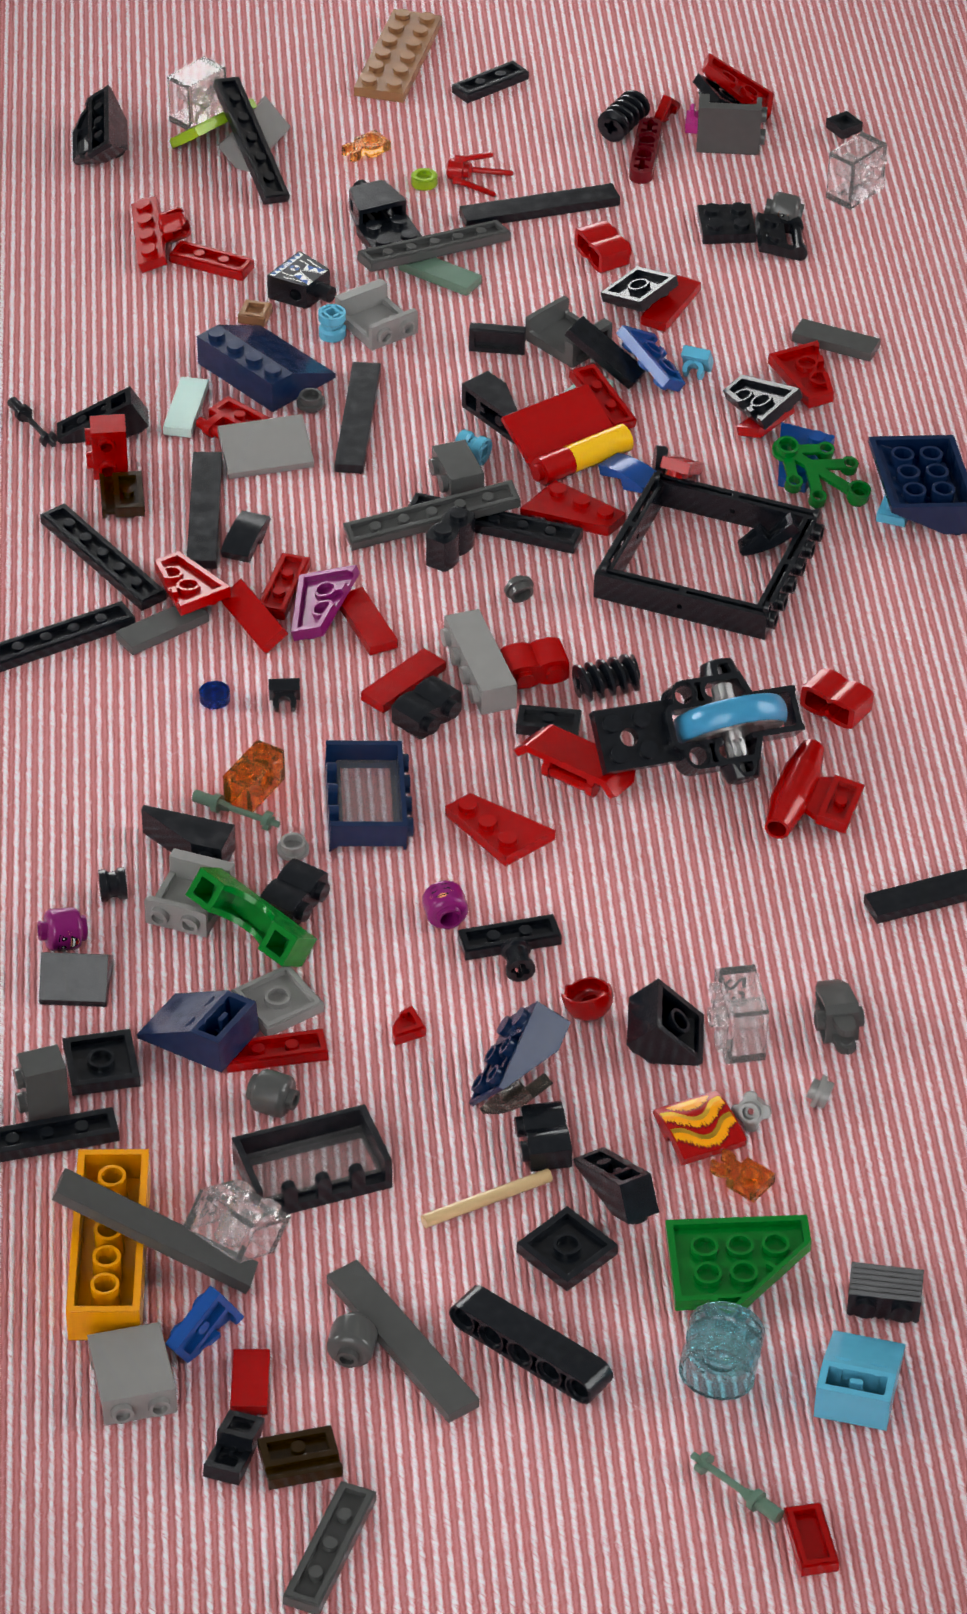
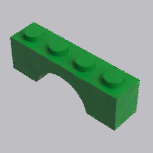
M200 867L185 894L209 913L228 919L249 932L258 941V949L282 967H302L317 940L316 937L222 868Z

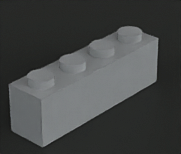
M476 609L445 615L444 628L440 629L441 641L444 647L448 646L451 663L453 666L457 665L461 683L463 685L466 684L468 687L470 702L472 704L476 703L481 715L517 708V683L480 610Z

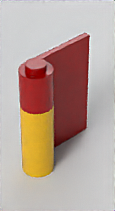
M588 384L571 389L501 418L503 425L528 464L533 479L542 485L550 484L554 480H560L602 463L616 453L624 454L629 452L634 446V440L628 427L624 424L613 426Z

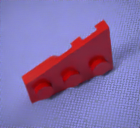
M709 53L704 60L702 68L705 76L711 81L716 82L742 104H757V97H762V107H767V121L771 115L774 93Z
M818 340L770 353L768 356V364L788 386L800 388L803 396L801 401L808 409L833 402L834 399L833 387L828 372L824 368L823 355H820Z
M557 480L550 483L520 508V515L532 517V515L556 523L558 521L570 523L574 527L583 528L585 532L604 536L611 535L626 521L625 512Z
M180 551L154 560L155 572L180 616L209 605H215L219 601L231 597V590L228 584Z
M472 793L445 806V816L505 867L555 840L556 830Z

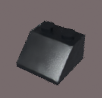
M659 978L629 997L626 1045L633 1053L640 1055L651 1064L698 1066L703 1063L704 1014Z

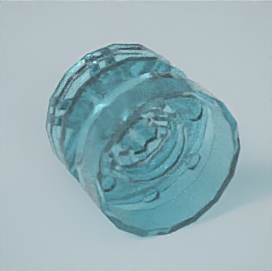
M717 1301L708 1302L697 1307L689 1319L686 1342L683 1345L679 1362V1375L683 1383L692 1391L711 1399L732 1400L748 1394L755 1383L758 1360L761 1356L765 1328L761 1319L750 1309L736 1303Z

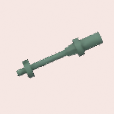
M197 789L193 792L192 801L210 807L212 812L231 811L260 821V825H263L261 829L269 831L272 826L277 828L280 826V821L275 820L273 812L266 811L262 816L231 805V803L225 801L224 795L218 793L211 795Z
M706 1451L701 1455H698L696 1452L691 1454L690 1458L697 1462L694 1465V1470L700 1475L705 1474L707 1471L714 1474L739 1492L746 1501V1507L752 1512L759 1511L774 1523H778L782 1519L784 1510L768 1500L764 1491L759 1488L751 1490L743 1487L711 1464L714 1462V1456Z

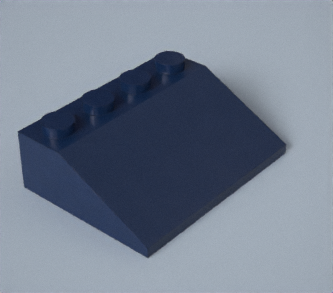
M217 325L197 336L198 364L271 412L296 400L301 390L305 388H318L336 378V373L261 325Z
M954 435L868 437V443L891 513L943 534H967V471Z

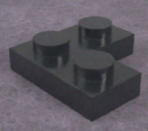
M520 705L516 723V734L531 736L541 728L552 724L579 736L582 710Z

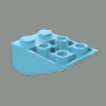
M834 1330L819 1374L813 1417L887 1431L906 1344Z

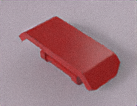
M552 724L541 728L513 749L517 756L530 753L543 759L541 766L542 775L548 778L553 777L584 791L586 795L592 798L598 794L600 786L608 798L611 799L619 796L634 783L636 770L603 775L596 744Z

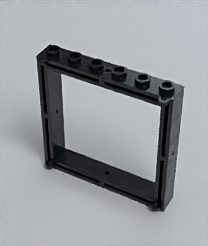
M657 470V472L653 473L595 572L594 597L765 640L770 629L776 628L779 612L785 611L789 593L793 594L795 592L798 576H803L807 559H812L814 555L816 541L821 542L825 525L821 524V509L815 508V510L692 480L680 479L663 474V471ZM662 506L751 528L761 523L767 530L790 512L799 523L800 532L792 537L758 604L624 572Z

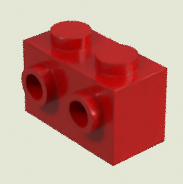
M125 414L89 416L90 428H84L86 446H92V451H86L87 469H93L94 480H100L99 473H104V477L112 476L113 472H128Z

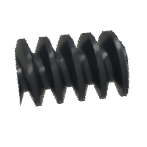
M625 91L600 114L598 128L602 136L611 142L622 140L624 136L639 124L641 119L649 114L650 104L648 99L638 91Z
M621 654L619 659L613 656L609 657L607 663L605 660L599 659L595 665L592 662H586L584 667L579 664L572 667L575 692L579 698H581L582 694H585L589 702L593 700V692L595 691L600 699H604L605 689L609 690L611 696H616L617 686L621 688L624 694L628 693V684H631L635 691L640 689V671L633 654L630 657L627 654Z

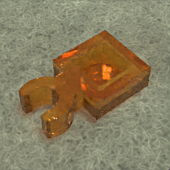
M377 130L354 138V142L342 145V155L350 154L351 162L359 161L361 156L364 155L372 158L391 150V141Z
M728 1149L721 1151V1161L723 1163H719L714 1159L710 1161V1172L714 1176L726 1178V1187L753 1203L775 1183L774 1172L748 1157L739 1162L736 1160V1155Z

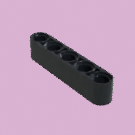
M480 1285L473 1286L449 1310L452 1322L461 1331L579 1403H590L613 1379V1372L610 1366L602 1358Z

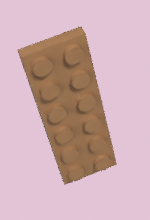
M393 9L354 86V96L404 103L442 26V16L434 15L430 12L419 13L407 9Z

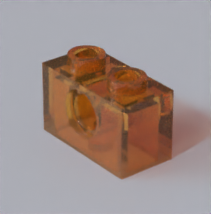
M257 739L223 775L225 801L233 806L254 812L285 779L284 750Z

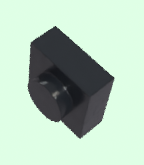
M848 111L826 118V128L841 139L862 132L863 122Z

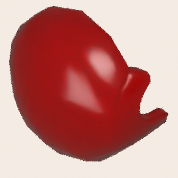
M587 977L579 979L573 984H566L565 992L561 994L565 1009L573 1018L587 1022L598 1020L609 1011L613 1003L614 994L610 983L599 978Z

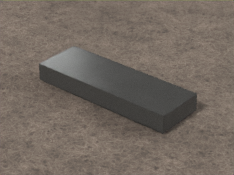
M803 318L792 333V341L796 343L806 344L818 340L819 349L865 361H871L880 347V338Z
M174 605L116 631V640L132 655H135L209 622V613L204 608L180 616Z

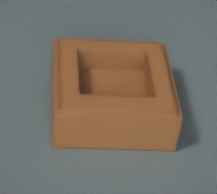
M246 299L238 313V323L265 327L273 312L272 304Z

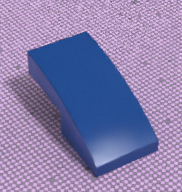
M616 453L598 464L600 475L621 479L623 490L638 493L643 492L653 473L657 472L644 462L622 453Z

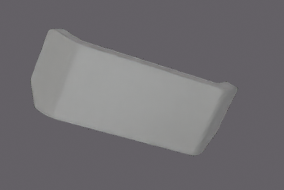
M264 96L253 111L271 149L291 126L268 98ZM231 132L219 143V149L236 169L249 172L234 134Z

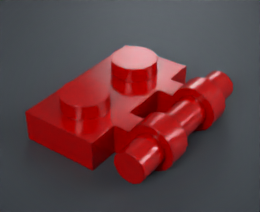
M227 396L209 408L208 420L199 417L195 425L202 430L204 435L219 439L217 433L218 426L270 419V417Z

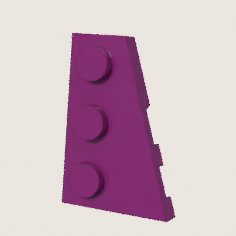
M357 565L299 575L291 628L294 641L310 640L325 635L360 574Z

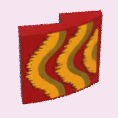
M717 1090L653 1110L654 1117L665 1141H671L681 1165L746 1145L747 1138L740 1124Z

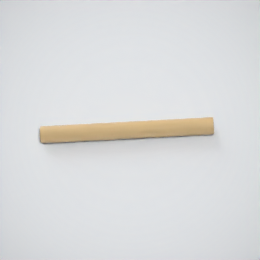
M548 1168L425 1213L421 1215V1222L424 1228H429L553 1181L552 1174Z

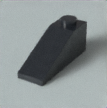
M489 371L462 383V407L515 444L501 421L503 416L517 411L507 384Z
M131 386L58 422L57 441L60 444L85 442L84 428H90L89 416L125 414L126 438L143 432L149 427L148 409Z
M143 805L141 809L143 833L170 852L176 848L229 861L236 849L234 824Z
M605 1147L573 1158L577 1169L615 1217L627 1224H640L646 1221L648 1216L659 1212L651 1173Z

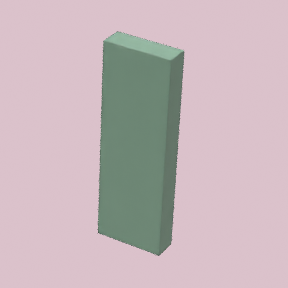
M436 257L399 266L400 271L465 296L482 283V275Z

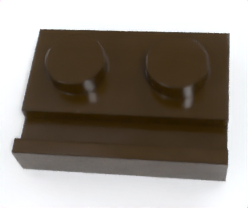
M142 471L113 472L112 476L104 477V473H99L102 519L107 518V515L115 514L116 518L145 516Z
M331 1425L257 1439L258 1451L269 1490L343 1476V1466L340 1463L339 1452Z

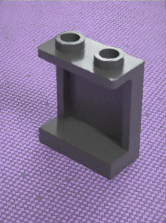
M699 93L696 152L759 155L760 145H765L766 129H761V123H766L767 107H762V97H757V104L710 102V94Z
M562 296L526 317V340L571 368L591 358L565 336L568 329L580 319V317L569 311L568 297ZM604 318L593 324L612 340V322Z

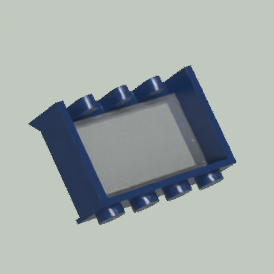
M326 740L325 783L329 852L338 846H403V850H406L407 837H413L414 826L413 817H407V815L412 814V796H406V794H410V775H404V773L409 771V755L403 754L402 741Z

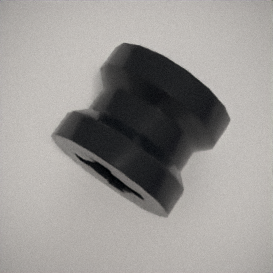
M119 867L112 872H108L105 869L98 870L101 902L108 901L112 897H118L121 900L128 899L124 867Z

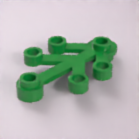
M781 436L773 443L772 455L777 460L783 462L786 473L785 490L789 493L800 492L803 479L797 473L796 464L805 469L810 488L808 503L813 508L824 507L827 499V494L822 489L820 479L846 494L848 502L855 507H861L866 504L871 494V487L865 481L855 480L849 483L831 472V470H840L842 474L852 476L857 472L859 463L852 456H846L843 459H832L835 448L830 442L799 444L791 436ZM807 455H816L818 459L812 460Z

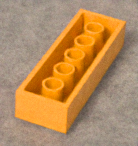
M78 1149L77 1174L149 1208L151 1187L149 1149ZM73 1211L66 1302L68 1341L87 1340V1335L143 1325L147 1246Z

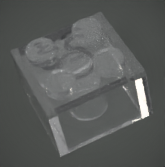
M203 56L167 76L169 121L188 130L223 112V108L214 90L213 82L214 79L226 78V67Z
M861 132L829 153L826 198L852 210L884 189L888 144Z
M755 964L716 968L714 983H709V996L713 1005L707 1008L709 1026L715 1027L716 1030L714 1032L716 1050L722 1051L725 1064L766 1060L769 1009Z
M235 1179L200 1189L183 1226L238 1263H242L274 1253L291 1216L282 1211L281 1205L276 1201L262 1198L253 1192V1187L250 1184Z

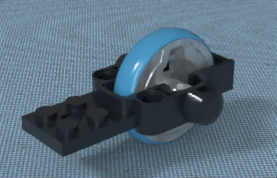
M720 658L702 664L700 666L699 678L676 682L662 694L659 701L592 711L589 714L602 774L609 775L675 764L677 770L685 776H696L721 771L727 784L735 785L753 781L760 777L762 742L794 737L805 730L796 699L795 685L752 691L737 669L734 661L731 658ZM711 688L713 697L708 696L705 689ZM675 692L682 695L684 704L676 700ZM672 715H679L673 721ZM622 731H628L633 735V746H627L621 741L620 735ZM723 745L725 746L727 758L720 754L719 749ZM689 753L697 757L698 765L690 760Z

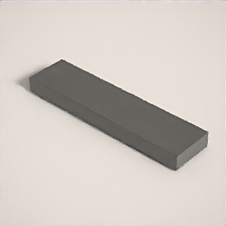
M343 1481L340 1482L283 1595V1605L312 1614L321 1613L377 1500L376 1491Z

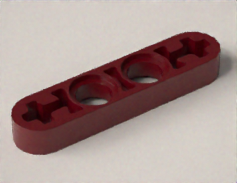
M647 117L639 121L629 167V179L634 183L645 184L653 179L662 136V122L657 118Z

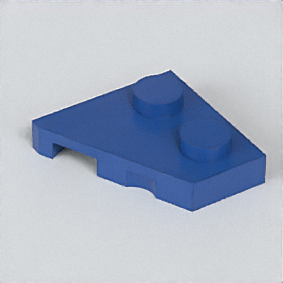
M210 1285L204 1293L195 1299L192 1309L183 1321L174 1326L165 1345L178 1357L189 1363L204 1348L212 1345L221 1337L220 1332L217 1331L229 1320L237 1325L244 1316L219 1291Z

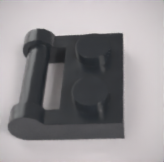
M757 213L755 228L759 252L798 261L804 260L807 257L808 251L807 246L803 243L802 231L804 225L801 218L796 217L786 221L775 214ZM786 233L791 234L793 245L787 244Z

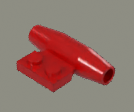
M804 740L785 763L770 796L765 830L771 837L777 839L786 838L806 813L816 821L815 824L846 834L865 785L838 775L834 777H820L825 753L824 747L816 740Z

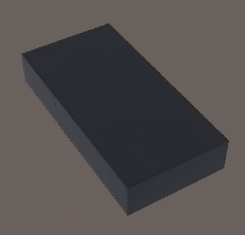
M470 323L469 351L525 355L526 327Z

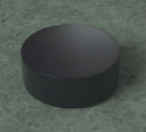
M655 445L652 468L656 471H663V474H665L666 469L661 468L660 464L662 457L668 456V448Z

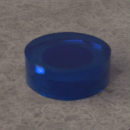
M210 681L203 684L199 689L200 703L209 709H220L227 706L230 702L229 686L221 681Z

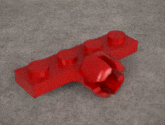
M156 195L150 198H142L131 204L138 266L141 272L144 273L167 265L166 243H173L188 238L191 230L188 219L184 218L182 214L184 212L182 208L176 207L161 212L160 203Z

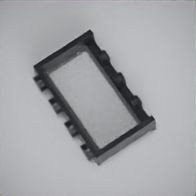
M365 1104L232 1137L233 1164L236 1165L254 1205L258 1222L392 1188V1159Z

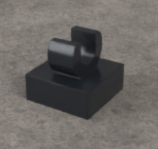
M300 678L269 679V700H273L275 712H279V703L283 700L289 701L291 712H295L297 708L296 700H300Z

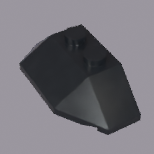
M107 85L87 98L85 102L86 108L79 116L73 130V162L76 165L106 163L113 158H119L128 150L127 119L112 88Z

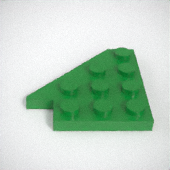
M807 1215L665 1220V1235L675 1311L711 1309L714 1333H720L810 1252L811 1236Z

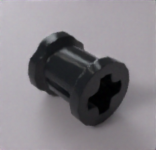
M511 938L501 946V955L507 961L506 975L510 980L516 982L528 980L535 973V964L529 957L530 944L524 938Z

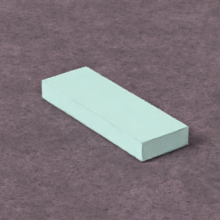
M180 378L163 425V435L192 437L196 420L199 417L209 389V379Z

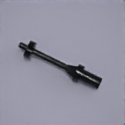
M11 397L7 404L15 412V417L20 422H28L41 435L39 441L45 448L47 444L55 447L57 435L53 431L48 435L32 418V409L28 405L22 404L16 397Z

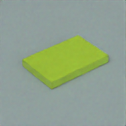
M250 98V104L254 109L257 107L254 99ZM224 111L170 138L169 142L174 149L227 123L228 120Z

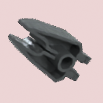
M839 979L818 981L815 988L816 1003L814 1011L816 1031H820L823 1044L833 1043L840 1054L849 1055L855 1053V1041L859 1039V1027L864 1026L865 1023L862 1006H859L848 983Z

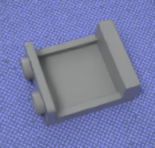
M382 278L335 296V304L344 307L346 310V320L344 322L346 329L371 351L418 333V311L415 308L403 311L387 297V283Z
M174 848L169 855L170 871L156 895H147L144 900L145 922L207 938L219 916L209 913L185 894L200 867L222 868L235 878V863Z
M160 1322L87 1335L91 1370H94L104 1425L124 1424L129 1421L162 1417L177 1412L176 1386Z

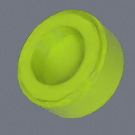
M419 168L411 174V185L417 190H432L438 184V175L432 169Z

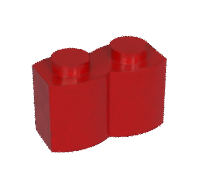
M603 220L575 229V246L583 257L588 258L590 264L597 272L602 273L629 265L632 254L631 245L622 236L618 235L617 229L609 222Z
M545 637L532 643H512L500 649L517 683V690L532 688L539 683L546 685L556 684L569 678V660L560 638Z
M821 668L802 686L800 704L813 714L826 716L840 727L853 729L872 710L874 693L867 686L856 681H848L834 670Z

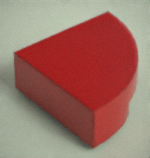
M663 95L654 118L659 119L661 122L668 121V117L671 114L678 112L681 103L669 96Z
M413 1006L401 1011L392 1027V1039L395 1046L426 1036V1027Z

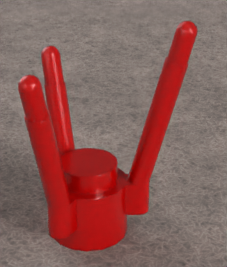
M492 152L455 155L454 158L449 159L447 165L448 179H453V184L463 185L492 197L496 196V192L465 179H470L472 173L512 176L514 172L503 169L472 167V163L468 162L492 158Z

